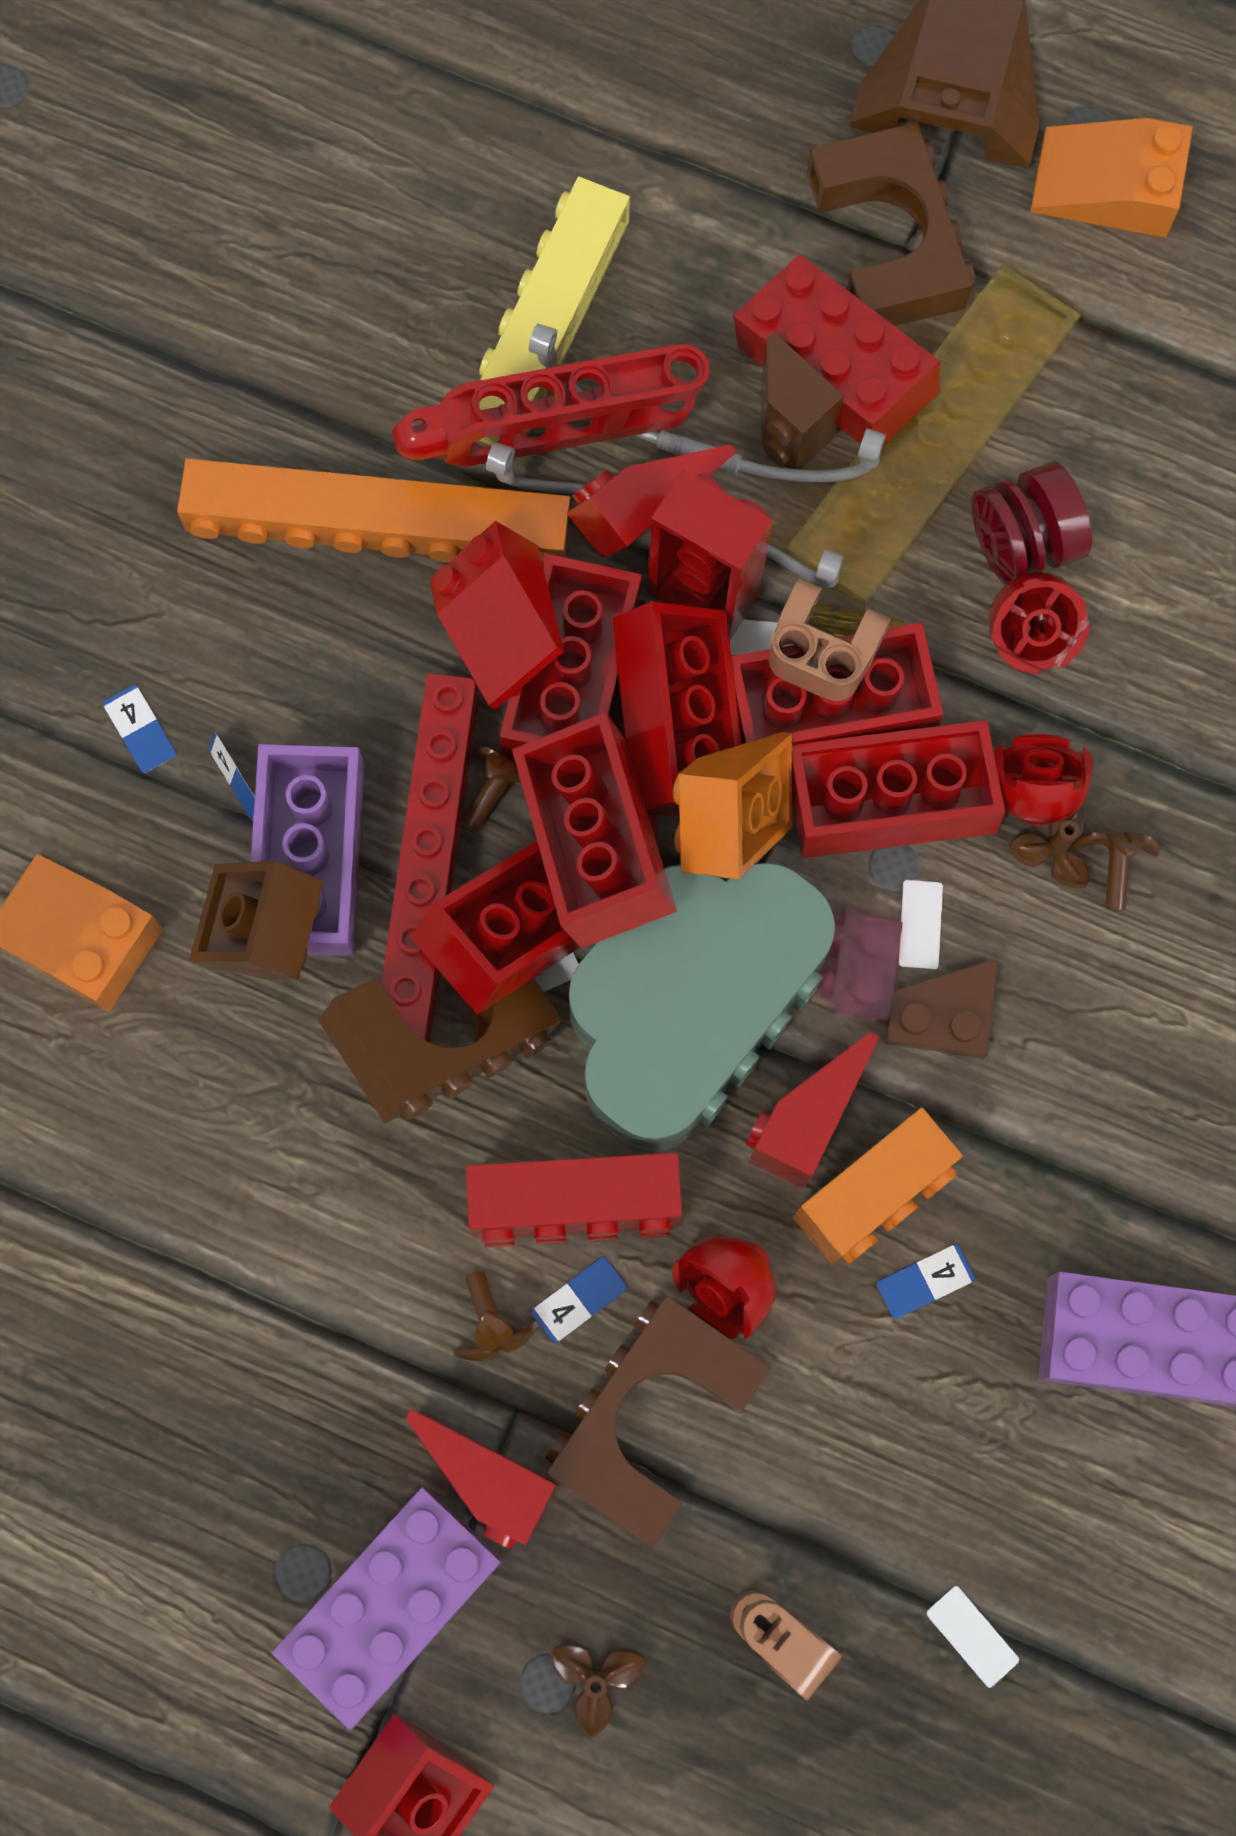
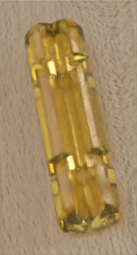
M817 603L808 625L827 633V630L834 631V636L838 637L852 635L856 633L866 612L839 607L837 612L832 611V606ZM890 617L891 621L888 628L903 626V620Z

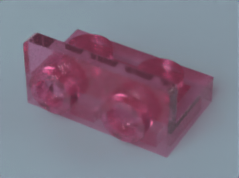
M846 907L841 920L834 919L835 931L830 949L837 950L834 969L825 968L821 997L829 998L828 1013L887 1023L890 1017L903 922L856 915V908Z

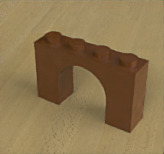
M918 122L810 148L807 176L819 213L863 202L882 201L894 204L905 210L917 223L922 235V243L912 253L897 260L852 270L849 274L847 290L894 326L965 309L971 289H974L976 284L973 266L970 261H964L960 250L962 245L960 227L956 220H950L946 208L948 206V194L945 183L942 179H936L933 170L935 158L932 144L929 139L923 140Z
M374 978L334 997L318 1021L384 1124L401 1115L407 1121L419 1116L433 1105L432 1099L443 1093L447 1099L459 1095L474 1083L472 1078L483 1072L487 1078L499 1074L513 1063L512 1057L522 1052L526 1058L537 1054L552 1042L548 1035L562 1019L533 978L479 1015L469 1006L475 1023L473 1044L460 1048L441 1047L425 1041L409 1028L377 978Z
M668 1296L664 1298L660 1306L652 1300L649 1302L634 1327L642 1331L631 1349L623 1344L620 1345L604 1369L612 1375L601 1393L593 1387L575 1412V1415L580 1417L582 1422L571 1437L562 1432L545 1457L547 1461L553 1464L546 1474L652 1549L682 1505V1502L639 1473L623 1456L615 1431L616 1415L623 1398L635 1385L647 1378L657 1375H676L696 1383L740 1414L744 1411L771 1370V1367Z

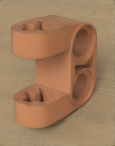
M799 578L783 608L775 629L768 658L769 666L776 676L828 700H845L853 695L869 669L891 618L868 608L851 644L807 625L823 588ZM788 644H794L802 648L805 655L796 659L788 658L782 653L780 648ZM835 664L842 665L848 669L851 676L846 679H836L829 675L826 668Z
M751 1590L744 1592L735 1599L731 1606L730 1619L736 1632L763 1658L762 1660L806 1700L811 1697L842 1658L838 1652L799 1618H794L783 1607L761 1591ZM759 1614L772 1624L766 1633L753 1623Z

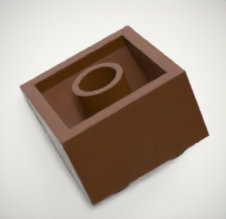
M773 332L767 338L761 376V444L766 455L776 465L781 467L785 465L788 469L801 470L835 438L844 395Z
M277 861L215 864L189 962L267 980H299L301 968L307 959V945L313 921L320 908L319 898L324 881Z

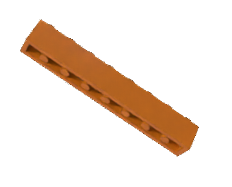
M185 458L177 513L185 531L205 539L217 538L218 534L237 536L242 541L255 544L264 543L266 539L285 541L287 544L297 548H311L314 544L330 545L346 553H357L362 549L380 550L383 554L396 558L407 557L410 553L429 555L431 559L439 562H450L468 546L475 536L480 535L496 520L538 545L543 564L546 554L566 558L570 517L566 513L570 510V496Z

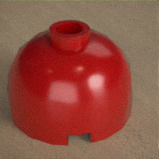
M1045 572L1027 573L1009 581L995 595L989 610V634L1000 657L1014 669L1029 674L1042 673L1041 670L1050 669L1054 666H1057L1059 669L1069 664L1083 649L1090 631L1086 604L1079 592L1064 579Z
M1049 734L1020 735L1014 737L1013 746L1003 750L1002 743L996 747L994 757L1004 808L1014 817L1033 826H1045L1071 817L1085 803L1094 769V760L1090 751L1083 747L1082 754H1080L1078 751L1070 749V739Z
M722 1234L707 1237L687 1249L674 1262L671 1271L679 1294L687 1288L690 1295L698 1302L693 1303L689 1307L692 1312L727 1338L733 1340L740 1333L744 1334V1339L749 1338L762 1325L771 1312L777 1292L767 1253L754 1242H746L740 1238Z

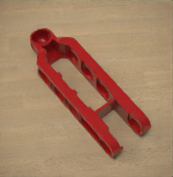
M678 344L468 382L449 391L439 405L414 409L396 424L391 433L395 448L401 457L409 460H426L444 456L445 463L470 467L486 464L492 446H482L476 441L490 436L498 435L499 441L497 443L514 448V458L671 429L682 425L688 419L695 404V397L702 391L710 373L709 362L706 355L699 348L689 344ZM678 361L689 363L696 372V379L686 383L684 380L672 375L670 366ZM582 379H592L600 385L599 387L592 388V390L577 392L576 383ZM536 387L548 389L553 394L546 396L544 399L533 401L528 399V392ZM488 396H496L505 402V404L495 408L481 410L479 407V402ZM682 401V408L676 412L666 411L660 406L662 404ZM591 418V424L584 429H576L568 424L571 421ZM416 420H420L423 422L419 425L412 426V423ZM545 426V433L537 438L528 437L521 432L522 430Z

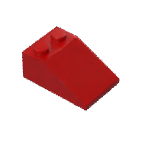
M730 444L628 466L613 476L606 469L573 495V498L578 503L566 514L600 556L605 558L627 547L651 526L652 516L683 469L696 476L698 474L710 476L735 455L737 451Z
M496 520L480 535L475 536L466 548L447 565L442 566L435 576L430 579L437 616L488 706L497 709L564 652L538 545Z
M871 1032L780 1099L772 1114L762 1110L745 1144L754 1149L749 1162L804 1189L820 1162L876 1046L879 1036Z
M410 1409L406 1417L407 1422L476 1520L487 1525L483 1535L509 1549L514 1548L517 1541L526 1545L530 1541L557 1483L431 1417Z

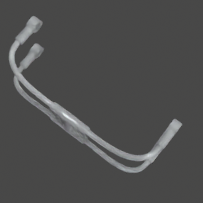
M537 323L531 335L529 352L537 354L538 361L545 368L558 366L555 350L557 329ZM576 385L577 392H582L583 390ZM867 428L858 452L860 463L851 467L831 470L788 469L743 460L742 455L735 454L719 468L735 474L741 471L756 476L786 481L834 482L862 476L877 467L886 434ZM661 430L660 433L655 431L634 435L656 444L658 449L666 450L676 455L716 448ZM494 442L489 451L486 470L495 473L499 481L512 487L537 492L574 495L585 485L517 476L512 464L515 454L514 448ZM768 544L766 555L805 580L823 588H831L837 584L844 559L843 554L825 549L816 572Z

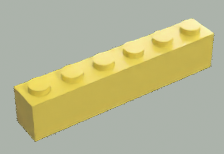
M579 176L571 192L564 191L555 212L557 221L552 231L545 230L541 236L536 253L539 259L534 269H526L518 287V296L520 298L515 309L508 308L503 315L499 327L501 338L495 349L488 348L480 366L479 374L482 375L480 380L545 369V366L538 361L537 354L529 352L531 335L537 323L557 329L555 343L556 363L558 366H561L629 223L630 196ZM543 387L531 389L528 392L529 401L544 399L549 390ZM488 396L479 402V407L481 410L495 408L505 404V402L496 396ZM531 429L522 430L521 432L528 436ZM499 436L485 437L480 439V441L493 445L494 442L499 441Z

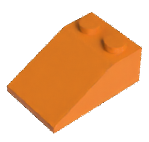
M1151 118L1046 127L1030 213L1166 238L1180 208L1193 126Z
M781 732L699 757L678 774L674 784L673 796L675 803L679 805L680 824L675 834V849L677 853L681 854V872L740 879L792 828V733Z
M36 854L0 908V949L108 1013L163 931V928L151 914L112 891L39 854Z

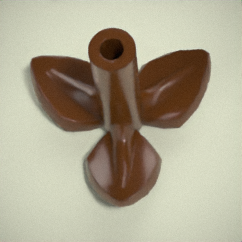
M477 747L471 754V759L486 761L485 769L488 780L461 819L475 830L480 828L507 785L512 782L521 783L516 763L502 752L489 747Z
M1082 806L1071 817L1049 824V835L1051 838L1049 842L1034 832L1021 834L1010 842L1009 848L1011 853L1022 864L1035 868L1049 857L1053 859L1051 877L1057 882L1072 888H1084L1088 884L1089 873L1083 858L1067 852L1069 847L1083 837L1085 813Z
M1099 830L1084 835L1073 844V851L1097 844L1107 847L1110 855L1105 909L1125 910L1130 857L1134 856L1140 849L1154 857H1158L1159 843L1148 835L1137 832Z
M474 1272L466 1277V1283L478 1316L475 1332L477 1346L454 1350V1357L470 1361H484L494 1359L498 1351L501 1350L505 1353H510L528 1342L540 1324L536 1320L523 1330L513 1332L509 1324L499 1316L485 1272Z
M563 1644L553 1648L551 1653L555 1672L565 1683H585V1690L574 1701L575 1716L582 1731L590 1738L595 1737L606 1727L612 1715L613 1704L606 1693L607 1685L625 1689L633 1684L644 1668V1657L630 1649H615L606 1654L600 1669H594L590 1651L583 1646Z

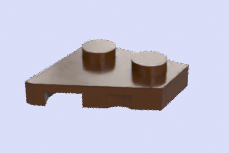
M990 960L893 991L890 998L885 1044L984 1059L988 1054L998 961Z

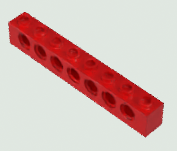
M427 673L381 986L409 1028L419 1037L431 1043L440 971L411 938L428 907L452 892L479 693L474 679Z

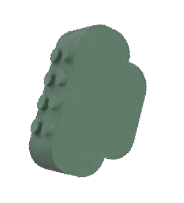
M755 864L740 879L729 878L725 882L717 876L681 872V865L666 868L665 873L677 912L597 942L577 966L570 983L569 1002L573 1031L580 1044L589 1052L585 1067L587 1102L597 1122L625 1145L643 1152L666 1151L685 1141L699 1124L708 1128L726 1105L725 1101L728 1096L724 1092L732 1084L739 1089L757 1066L756 1063L760 1056L756 1052L764 1045L770 1050L788 1027L787 1024L792 1018L788 1014L790 1009L794 1006L801 1011L818 990V985L824 978L819 972L834 938V917L831 907L822 893L794 871L776 864Z

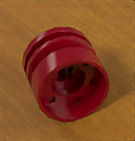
M1048 462L1020 473L1017 485L1007 479L997 482L994 488L989 486L973 493L971 498V514L980 547L990 568L1005 585L1023 574L1043 572L1045 562L1052 568H1058L1089 555L1092 549V531L1089 515L1074 479L1065 467L1058 462Z

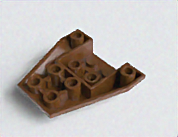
M919 0L862 80L849 127L875 133L896 128L899 117L983 136L988 138L983 159L1028 169L1040 123L1025 0Z

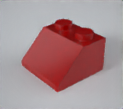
M394 1714L329 1805V1808L354 1836H460L495 1785L429 1733Z

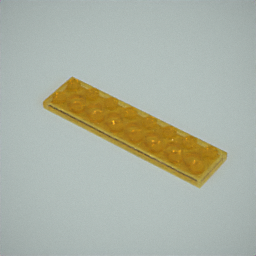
M1002 264L933 355L940 361V393L882 447L877 467L862 476L836 482L788 545L786 554L816 572L825 549L843 554L844 559L839 572L838 582L834 587L865 608L1076 326L1081 314ZM858 455L855 457V459L852 461L849 467L860 463V458L858 457Z

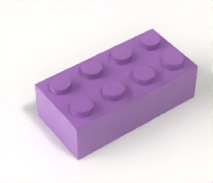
M258 744L251 862L277 861L323 880L319 898L320 908L313 921L307 945V955L354 956L365 770L359 747Z
M1065 1272L1055 1273L1047 1277L1038 1380L1236 1407V1296Z
M422 1487L271 1654L351 1731L498 1567L503 1559L428 1487Z

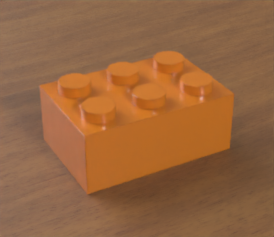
M921 1107L805 1202L792 1218L831 1265L841 1257L849 1265L878 1241L872 1233L882 1224L886 1231L889 1232L918 1208L917 1204L912 1200L916 1195L921 1192L928 1200L956 1177L958 1173L952 1165L961 1159L963 1155Z

